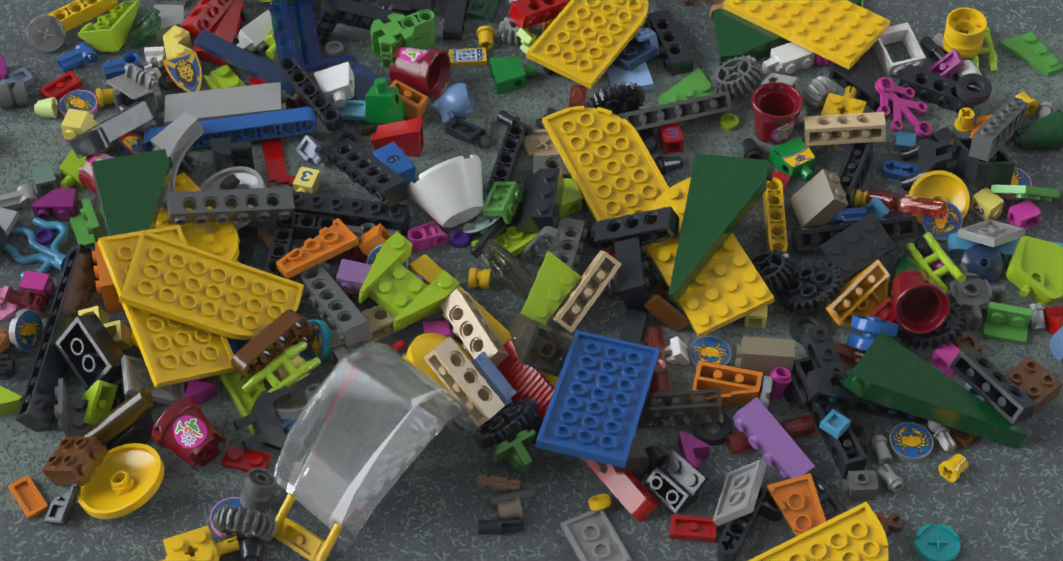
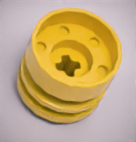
M968 7L952 10L946 20L942 42L947 53L955 48L959 51L962 58L976 56L982 49L987 26L986 17L978 10Z

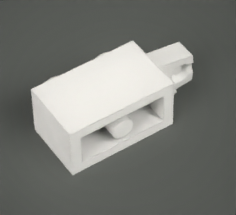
M268 10L240 30L237 37L240 43L236 46L251 53H254L256 50L262 51L267 46L264 39L276 18Z
M793 42L771 49L769 60L764 61L762 64V71L765 75L776 72L784 75L792 74L795 70L801 68L807 69L813 65L815 53Z

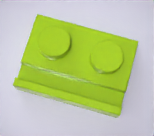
M228 65L210 72L211 74L208 76L203 75L204 81L212 90L246 86Z

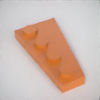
M337 218L333 221L332 226L321 229L317 237L307 239L303 247L300 249L295 248L276 262V266L283 276L289 279L359 245V240Z
M811 473L766 486L795 536L826 522Z

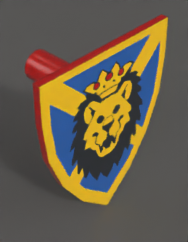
M195 51L162 61L169 77L179 88L186 93L200 90L202 68Z

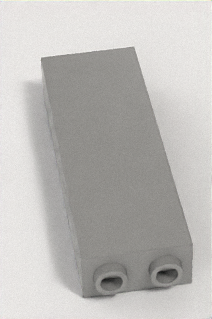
M281 82L165 95L164 122L165 126H168L185 111L196 117L198 121L287 110V105L284 103V101H287L286 90H282Z

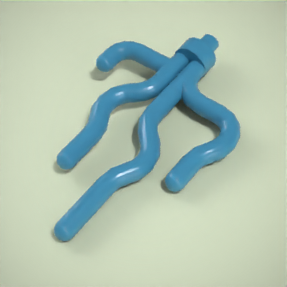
M38 217L33 218V224L47 230H60V234L51 244V248L39 244L36 241L34 231L24 226L13 227L9 234L26 235L30 247L39 252L22 256L15 247L6 243L3 251L9 253L14 261L21 264H30L38 261L44 262L37 271L38 273L46 274L52 266L63 271L67 255L60 253L59 247L68 236V228L64 223L58 221L48 222ZM22 272L20 274L21 279L23 278L25 272Z

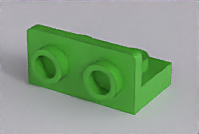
M494 182L481 209L483 216H502L505 224H510L522 200V192L519 190L517 183Z

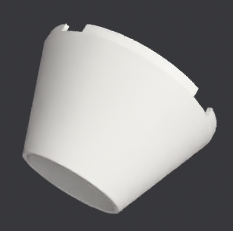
M470 155L471 158L468 159L459 156L439 163L419 175L420 180L415 184L411 182L407 186L410 198L443 228H452L458 224L468 222L482 212V162L477 155Z

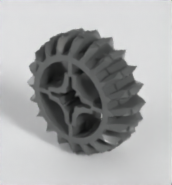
M742 55L739 58L735 56L734 59H729V61L723 62L722 66L717 67V70L713 72L714 75L711 77V83L716 93L729 91L731 100L734 97L738 99L742 95L745 96V94L751 93V90L756 89L757 84L761 83L760 79L763 78L762 68L757 60L751 58L750 55L746 57Z
M221 506L217 508L213 519V527L220 533L245 540L259 539L263 542H269L276 531V520L273 517L242 507Z

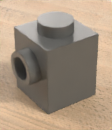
M875 470L848 471L847 479L843 480L844 494H848L849 501L877 499L879 487Z

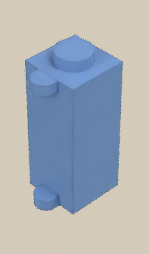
M483 351L471 362L506 406L512 402L510 397L517 392Z

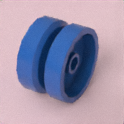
M853 315L851 327L863 333H849L846 345L867 351L881 331L889 337L897 336L899 325L882 318Z

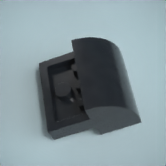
M231 137L211 139L216 172L237 166L249 167L255 170L251 141L232 143Z
M673 450L660 468L656 467L644 483V486L674 513L679 514L697 501L699 498L697 494L709 478L679 452Z

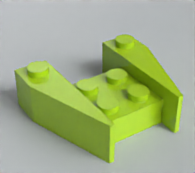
M397 231L382 245L359 291L358 300L361 304L369 296L394 317L392 329L394 332L441 310L440 304L454 290L459 289L460 282L445 270L427 286L406 269L402 264L411 256L412 243Z

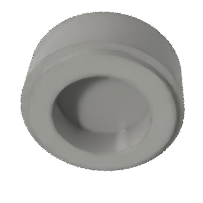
M331 41L326 44L325 53L329 57H339L344 53V46L341 42Z

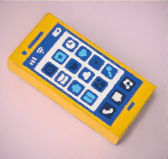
M486 48L448 49L451 67L487 65Z

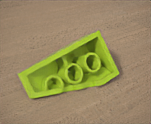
M140 0L119 3L109 10L110 14L99 16L97 18L98 22L95 24L88 23L78 32V36L100 52H118L126 42L140 6Z

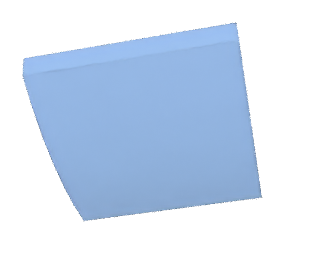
M646 62L632 71L616 65L606 70L611 87L615 83L620 85L622 82H625V84L632 82V84L637 83V85H640L642 90L653 89L654 84Z

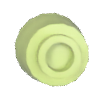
M55 97L39 100L34 105L35 114L39 115L40 118H57L59 108Z

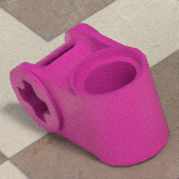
M436 220L413 227L408 231V241L412 243V252H422L432 247L443 245L448 241L447 234L442 232L441 225Z

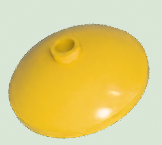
M937 170L923 174L913 183L909 191V198L913 200L910 212L916 216L919 224H921L922 214L926 207L936 200L949 201L956 205L961 211L963 219L969 209L970 196L966 185L959 177L947 171Z

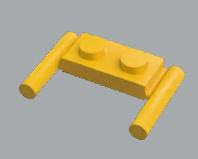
M288 493L275 518L276 531L273 537L310 561H326L343 526L335 522L326 541L291 518H287L297 497L292 493Z

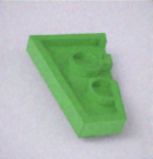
M1032 31L1000 43V47L1009 50L1014 56L1028 62L1030 66L1046 76L1063 71V65Z
M698 68L658 97V103L663 105L713 94L716 91Z
M991 185V193L1016 195V198L1051 201V197L1060 198L1059 189L1027 185Z

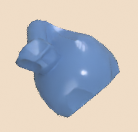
M456 83L452 85L434 103V110L441 116L444 124H448L454 117L465 118L474 112L473 100L467 84Z

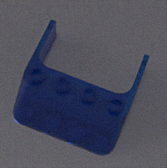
M273 0L271 2L270 14L279 63L285 57H293L307 72L330 68L345 62L353 63L358 61V57L352 54L328 60L322 59L313 10L316 0Z

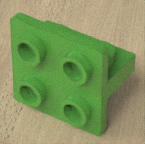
M86 198L81 200L83 208L80 209L81 215L71 217L70 223L78 245L82 243L89 247L95 245L99 238L107 237L108 234L102 210H94L90 199Z
M989 302L986 308L983 336L1025 344L1033 309Z
M526 429L515 436L516 439L509 443L506 440L496 446L497 449L492 457L493 463L509 455L510 458L508 460L514 470H518L520 474L528 470L532 459L524 446L533 441L536 435L535 430L533 429L528 432Z

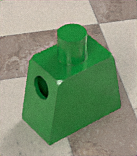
M518 56L489 58V71L497 95L526 87V77L535 76L534 66H523Z
M384 78L375 79V85L371 86L366 94L365 121L378 123L402 121L406 115V109L399 89L396 86H387L386 79Z

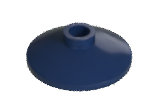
M976 244L967 249L962 257L961 263L967 266L968 272L977 274L978 278L983 281L986 279L989 283H992L1002 273L1003 258L995 247ZM981 260L987 261L986 267L980 265Z

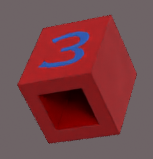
M678 123L659 126L658 139L664 155L683 152L684 138Z

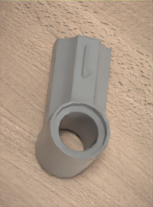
M23 184L15 192L0 195V208L9 210L22 208L27 210V208L32 207V203L38 200L35 187L31 184Z

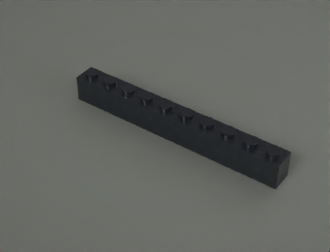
M82 243L68 253L16 417V421L36 432L48 428L54 420V407L58 405V400L55 398V387H58V379H64L70 367L55 343L74 319L79 316L78 311L86 308L90 301V291L95 284L94 266H97V263L94 264L92 250Z

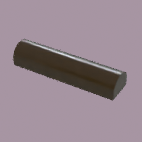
M145 387L141 388L79 437H97L103 446L154 408L151 390Z

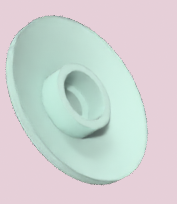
M481 214L477 216L474 222L466 223L463 230L465 233L480 232L485 234L500 216H483Z

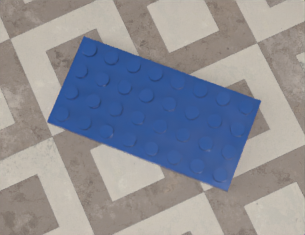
M576 330L536 439L535 447L625 468L660 349Z

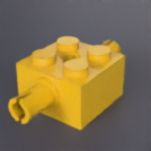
M851 86L845 88L843 96L828 93L821 115L864 113L866 101L854 99L857 90L852 87L851 92H849ZM834 144L833 148H837L839 144Z
M207 525L164 539L163 543L167 556L165 557L166 559L161 561H219L221 555L240 550L236 536L219 542L213 541Z

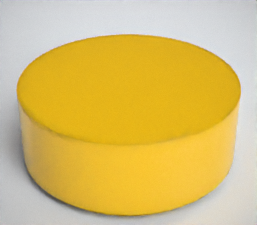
M598 494L588 500L589 508L592 511L607 508L612 504L608 494Z

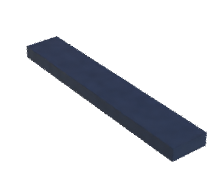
M203 29L194 40V45L266 83L281 82L282 90H286V93L291 96L295 93V90L285 80L281 69L206 29Z

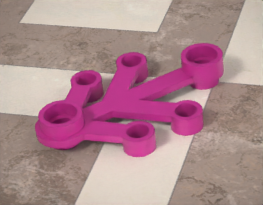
M888 77L879 78L876 81L875 88L880 93V107L877 109V112H883V109L885 111L884 116L887 117L891 111L888 106V98L893 102V121L889 125L891 131L897 133L903 128L901 121L902 113L915 128L914 133H916V137L926 138L932 132L931 125L926 121L919 122L909 110L913 109L918 115H923L927 111V105L924 102L910 101L914 97L915 91L911 87L904 88L894 85V82ZM896 94H901L903 99L899 98Z

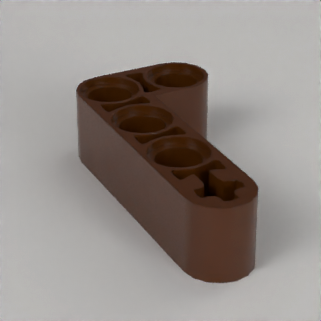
M286 310L233 356L231 365L244 376L251 378L292 343L296 345L301 341H305L307 344L306 349H309L314 344L315 335L307 319L294 310Z

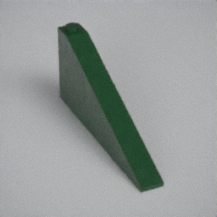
M848 0L861 7L862 0ZM713 9V26L720 66L723 65V62L734 59L735 56L739 58L742 55L745 57L750 55L751 58L759 60L770 55L771 49L791 42L725 9Z
M162 149L91 162L93 178L108 236L154 229L170 180V169H173L171 156L167 157L166 150Z
M695 154L668 294L671 305L676 304L767 190L768 181H772L773 169H770L769 160Z
M882 331L843 383L846 388L861 398L1012 448H1018L1029 435V432L1017 424L1012 425L997 410Z

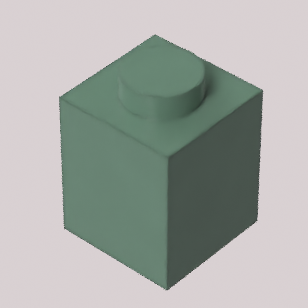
M52 163L32 167L39 196L46 195L58 188Z

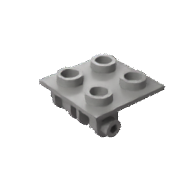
M133 63L125 65V74L106 81L114 89L123 92L134 100L161 89V87L157 86L158 80L155 76Z

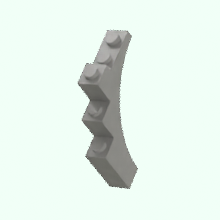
M187 111L150 140L154 146L152 150L165 149L167 157L171 156L173 169H170V180L161 205L163 211L166 209L167 193L175 192V178L184 155L192 144L205 132L198 119Z

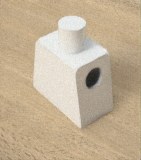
M349 62L314 73L320 89L332 103H335L336 107H344L346 100L354 97V74Z

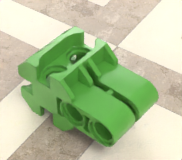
M428 9L418 11L406 17L393 13L388 15L391 22L383 24L380 19L373 21L370 28L372 53L375 58L381 56L380 64L383 68L390 69V63L395 64L397 58L393 57L399 47L423 50L434 45L436 41L434 13Z

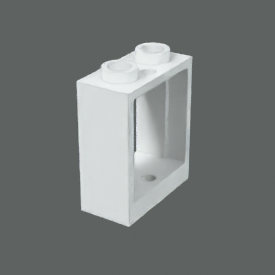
M908 22L890 26L872 45L887 76L903 74L909 64L922 68L926 59ZM903 41L912 59L893 63L884 45Z

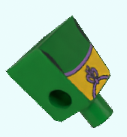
M803 136L771 149L769 162L782 173L791 175V179L801 175L808 182L815 176L812 170H814L816 158L810 147L806 146Z

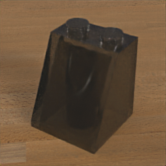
M517 312L509 333L519 362L557 377L574 336L550 324Z

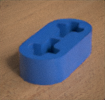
M887 160L883 163L881 171L885 177L901 181V178L915 175L918 167L909 163Z

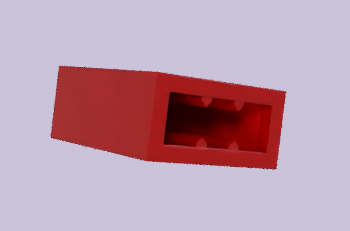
M419 117L378 125L376 133H373L371 138L374 150L394 142L399 148L404 150L406 156L421 158L425 144L423 118Z

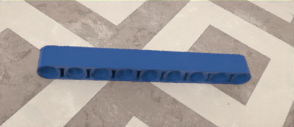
M303 107L199 121L205 132L189 149L210 147L211 139L231 137V142L236 143L311 133L316 129V112L313 108ZM167 126L149 128L144 131L143 150L145 152L153 151L154 146L150 140Z

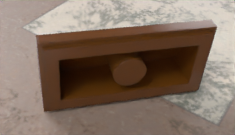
M653 294L644 306L675 332L690 324L684 315L660 295Z

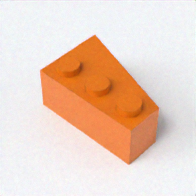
M95 242L96 251H92L94 264L97 263V266H94L95 277L99 278V281H95L97 293H102L107 313L124 311L122 303L118 302L119 295L99 245Z
M698 360L689 409L746 405L756 397L759 398L763 372Z

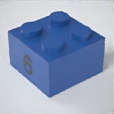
M394 142L373 151V156L405 179L407 186L411 182L414 184L417 182L414 162L409 160L404 150L399 148Z

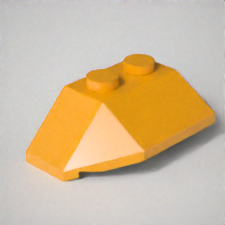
M878 259L873 261L852 276L844 284V287L840 288L841 293L836 294L837 298L830 299L831 304L826 303V310L839 326L853 329L851 327L853 315L869 316L887 298L890 274Z

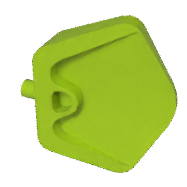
M1029 236L1020 238L1009 263L1006 277L1020 289L1019 294L1022 297L1028 295L1034 301L1042 303L1044 306L1052 305L1063 299L1062 246Z

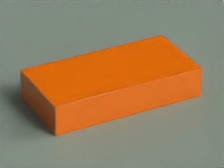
M29 475L8 485L9 490L28 520L49 510L47 503Z

